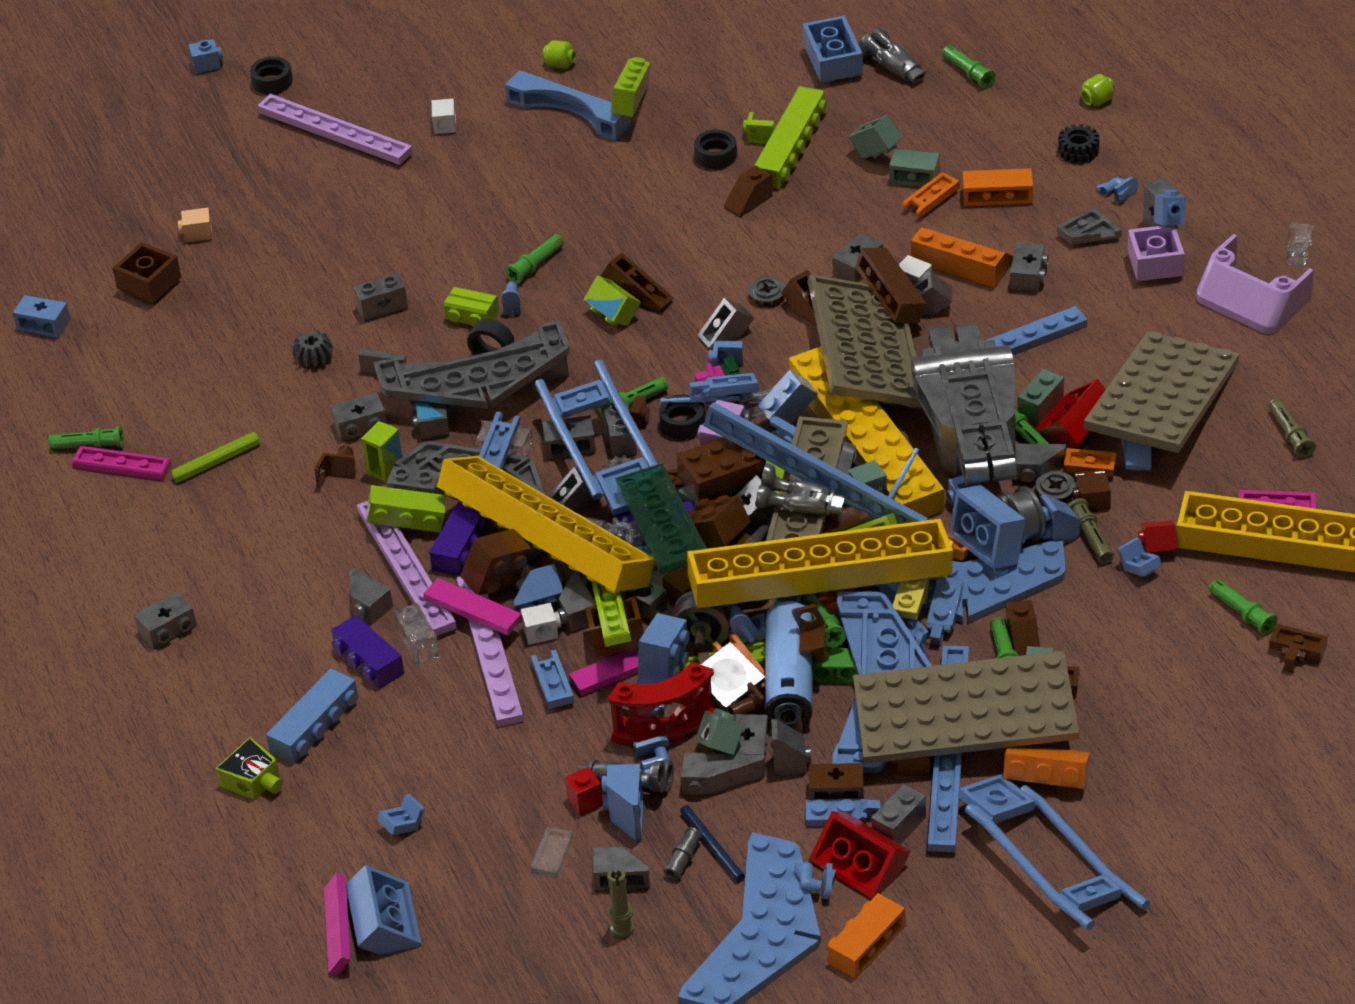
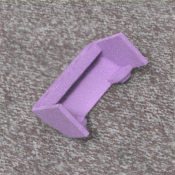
M1233 234L1212 253L1197 287L1196 300L1201 305L1261 333L1273 334L1311 300L1314 270L1309 268L1297 280L1287 276L1277 277L1270 283L1260 280L1233 267L1236 265L1237 235Z

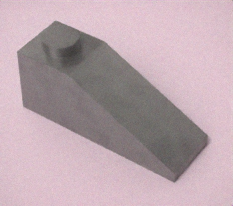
M684 753L681 774L683 795H712L764 778L766 774L764 755Z

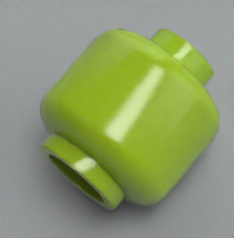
M552 40L544 47L542 56L549 68L564 70L568 69L576 61L577 54L570 42Z
M1096 74L1082 84L1080 94L1087 105L1099 107L1113 98L1115 85L1111 78L1102 74Z

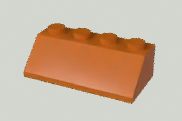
M923 227L911 239V256L932 264V269L996 288L1012 266L1013 256Z

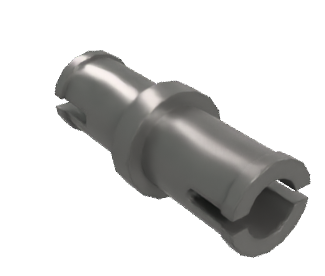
M688 827L680 843L674 846L672 850L673 856L664 869V874L670 879L678 880L686 864L691 862L694 856L693 851L702 837L701 832L696 828Z

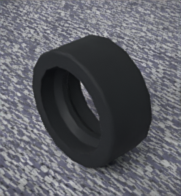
M265 57L256 61L250 68L252 86L259 93H281L292 84L291 66L284 58ZM271 73H279V74H280V75H278V76L271 77V78H264V77H263L264 75H266V74H271Z
M718 129L701 133L694 141L696 162L708 169H720L731 165L737 157L735 137L730 132ZM716 146L726 148L718 152H709L705 150L710 147Z
M481 319L475 323L467 338V346L474 356L500 349L485 343L480 335L494 338L501 347L515 342L511 330L503 323L493 319Z
M685 394L674 395V396H672V397H670V398H668V399H671V398H689L690 395H685ZM703 402L662 403L659 409L661 429L666 435L673 438L685 439L697 435L699 426L703 425L706 419ZM681 412L695 415L693 418L684 421L670 418L672 415Z

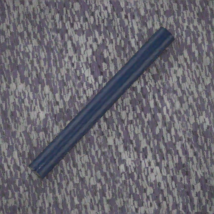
M683 806L680 809V813L693 828L701 832V839L736 882L743 881L745 878L744 873L690 806Z

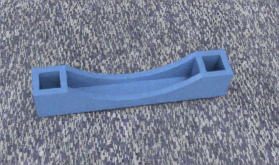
M519 70L505 84L507 102L523 108L552 107L571 111L589 121L598 135L617 141L631 127L630 116L610 113L612 102Z

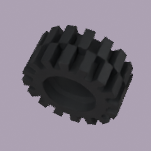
M1073 124L1072 128L1069 126L1065 127V130L1062 129L1058 136V153H1060V157H1064L1065 161L1070 159V163L1078 161V164H1082L1083 160L1086 163L1090 162V159L1094 160L1095 156L1099 154V133L1096 132L1095 128L1091 129L1089 125L1083 127V124H1079V127H1076V124Z

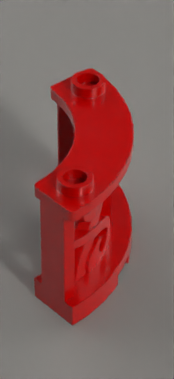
M690 662L680 673L661 682L651 684L618 682L608 697L613 723L611 741L620 745L634 747L633 742L666 736L669 744L683 740L682 736L692 731L697 733L705 710L714 712L715 708L718 709V705L713 704L711 677L714 675V669ZM672 702L681 704L672 715L660 719L650 714L660 705Z

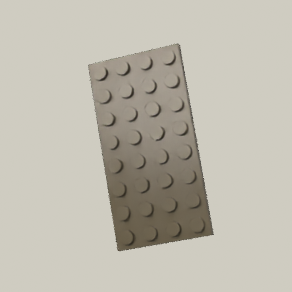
M810 274L808 286L831 393L838 396L858 397L862 400L882 401L886 404L894 403L911 408H923L915 393L912 380L911 358L917 356L909 323H894L872 290L865 283Z
M1147 331L1085 418L1083 429L1179 453L1238 364L1239 353L1225 348L1210 347L1205 343L1189 342L1180 337L1173 338L1162 335L1159 332Z
M1064 651L853 675L864 764L1079 739V729Z

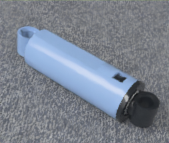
M801 595L775 598L776 604L766 614L765 715L768 716L770 723L771 719H777L802 734V726L809 722L813 713L812 652L801 654L799 651L800 629L792 615V609L804 607L805 605L801 602ZM804 613L801 615V618L811 621L812 615L811 613Z

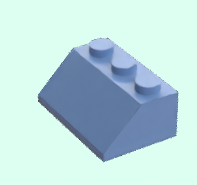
M365 865L346 883L358 947L382 955L419 947L422 944L410 887L407 881Z

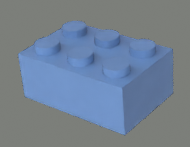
M845 15L803 24V44L821 83L863 75V54Z
M982 485L957 489L949 535L992 569L1018 564L1025 528V518Z

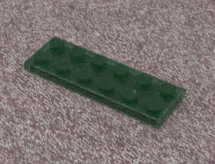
M663 463L615 478L616 485L661 575L688 566L687 551L707 549Z

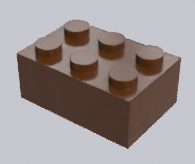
M725 437L677 454L678 477L696 502L704 498L714 500L723 495L729 496L740 492L756 475L762 480L766 464L765 459Z

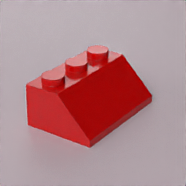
M1096 379L1067 392L1035 430L1049 444H1066V449L1071 447L1073 449L1078 448L1085 442L1084 437L1092 432L1083 429L1084 420L1106 388Z
M831 811L808 860L822 869H825L827 863L832 864V869L836 870L835 877L873 899L877 893L881 894L900 875L911 851L845 812Z

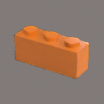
M1032 168L963 171L964 206L1033 204Z
M1034 745L1008 747L1005 752L1003 779L1084 789L1088 779L1090 752Z
M877 893L871 901H867L863 905L860 913L854 919L851 918L846 923L842 932L829 941L827 946L829 964L857 979L906 926L905 908Z

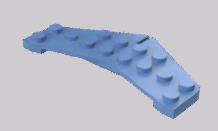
M1048 541L1021 548L1018 564L992 569L981 559L966 562L953 561L952 575H948L947 578L962 580L964 584L955 621L963 623V606L968 608V623L1006 607V603L1018 602L1062 582L1065 579L1066 570L1063 541ZM929 581L927 601L925 604H922L921 609L930 611L937 581ZM900 582L870 585L863 588L872 592H879L880 588L888 585L897 593Z
M837 591V609L858 674L932 666L885 594L881 592ZM855 697L840 741L835 747L832 764L863 763V773H877L884 769L888 761L864 764Z
M752 832L747 849L742 920L685 982L678 994V1004H742L819 948L821 936L810 891L801 887V880L794 870L795 863L803 864L798 844Z

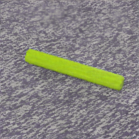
M251 432L173 469L171 471L172 477L176 483H180L258 446L260 444L259 436L255 432Z

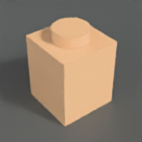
M209 208L181 211L182 220L178 221L179 233L184 234L186 243L213 239Z

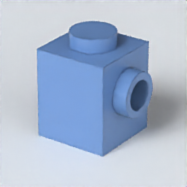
M214 39L189 44L195 74L221 69L220 60L223 59L221 47H216Z
M1163 190V194H1155L1154 222L1162 226L1185 225L1186 197L1178 194L1177 190Z

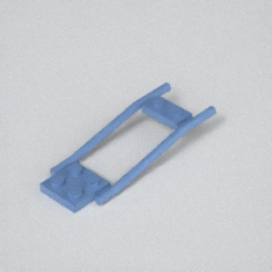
M597 360L594 366L602 381L597 380L555 394L553 398L543 379L537 380L535 385L592 498L597 500L604 495L614 516L660 500V493L653 478L660 479L663 474L653 453L621 399L603 360ZM611 400L644 459L641 457L596 472V475L593 476L561 417L566 418L608 404Z
M1000 774L959 788L958 798L967 804L965 812L989 832L1050 901L1085 929L1091 930L1095 926V921L1083 913V911L1121 897V894L1142 910L1149 907L1150 901L1115 875L1049 803L1027 785L1019 789L1008 779H1003V775ZM1036 806L1101 876L1062 889L1059 894L995 823L1033 811Z

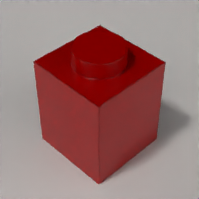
M1172 520L1141 523L1142 530L1138 531V539L1141 540L1143 549L1146 552L1177 550L1176 525Z
M589 766L565 777L567 799L579 815L603 805L601 783Z

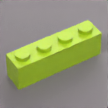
M639 57L628 59L613 88L610 113L633 116L648 86L650 62H646L643 58Z

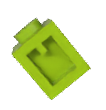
M749 112L748 119L743 122V133H747V143L767 144L775 130L774 121L755 120L754 112Z

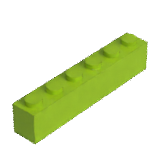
M798 87L755 165L771 174L772 188L781 189L784 181H788L792 167H795L797 164L798 156L804 152L807 140L811 139L813 129L819 125L822 113L826 112L828 102L825 100V92L823 90Z

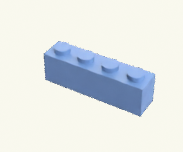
M330 668L266 734L269 752L295 764L318 739L323 737L329 727L337 722L350 706L355 704L358 698L355 679Z

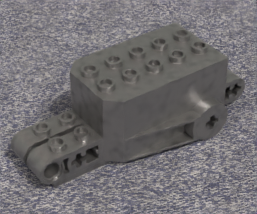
M977 323L955 325V341L951 326L928 329L929 348L922 349L921 357L911 358V373L915 393L929 419L942 471L955 477L963 475L966 486L989 483V473H991L993 482L1017 479L1015 461V366L1010 346L996 347L995 340L983 341Z

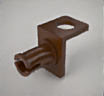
M344 445L340 446L337 454L322 453L315 466L317 488H321L327 476L355 478V457L350 446L347 445L346 448Z
M812 604L792 609V615L800 629V653L807 654L812 652L816 662L826 661L830 657V652L826 647V622L817 605ZM812 613L815 615V618L811 621H806L801 618V615Z
M750 682L747 683V698L728 706V712L733 715H749L751 713L765 715V696L763 697L754 684Z

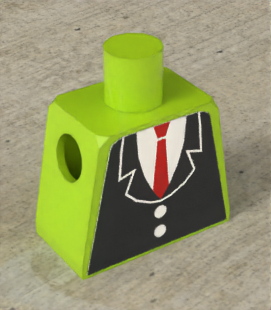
M250 737L216 767L220 787L251 799L258 798L266 789L276 794L283 785L282 779L279 778L276 759Z

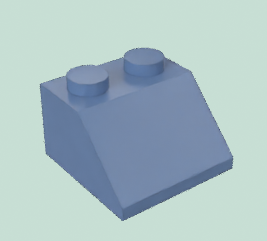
M640 764L607 765V776H602V792H607V794H604V810H609L612 823L634 840L642 841L644 799Z

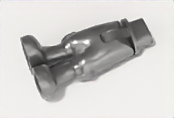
M876 28L872 31L871 36L866 34L858 42L863 59H867L874 54L879 64L904 81L917 83L925 77L926 72L921 69V65L900 44L891 41L886 30Z
M766 463L761 485L757 491L755 507L765 508L769 505H780L790 512L829 515L831 512L841 515L845 496L835 494V490L831 491L829 488L795 478L785 481L777 477L775 467L772 464ZM772 491L786 492L790 495H780L773 493Z
M592 760L590 764H579L578 771L589 766L599 782L602 783V776H607V765H621L623 763ZM655 761L652 763L649 773L641 770L642 788L653 792H668L674 777L673 761Z

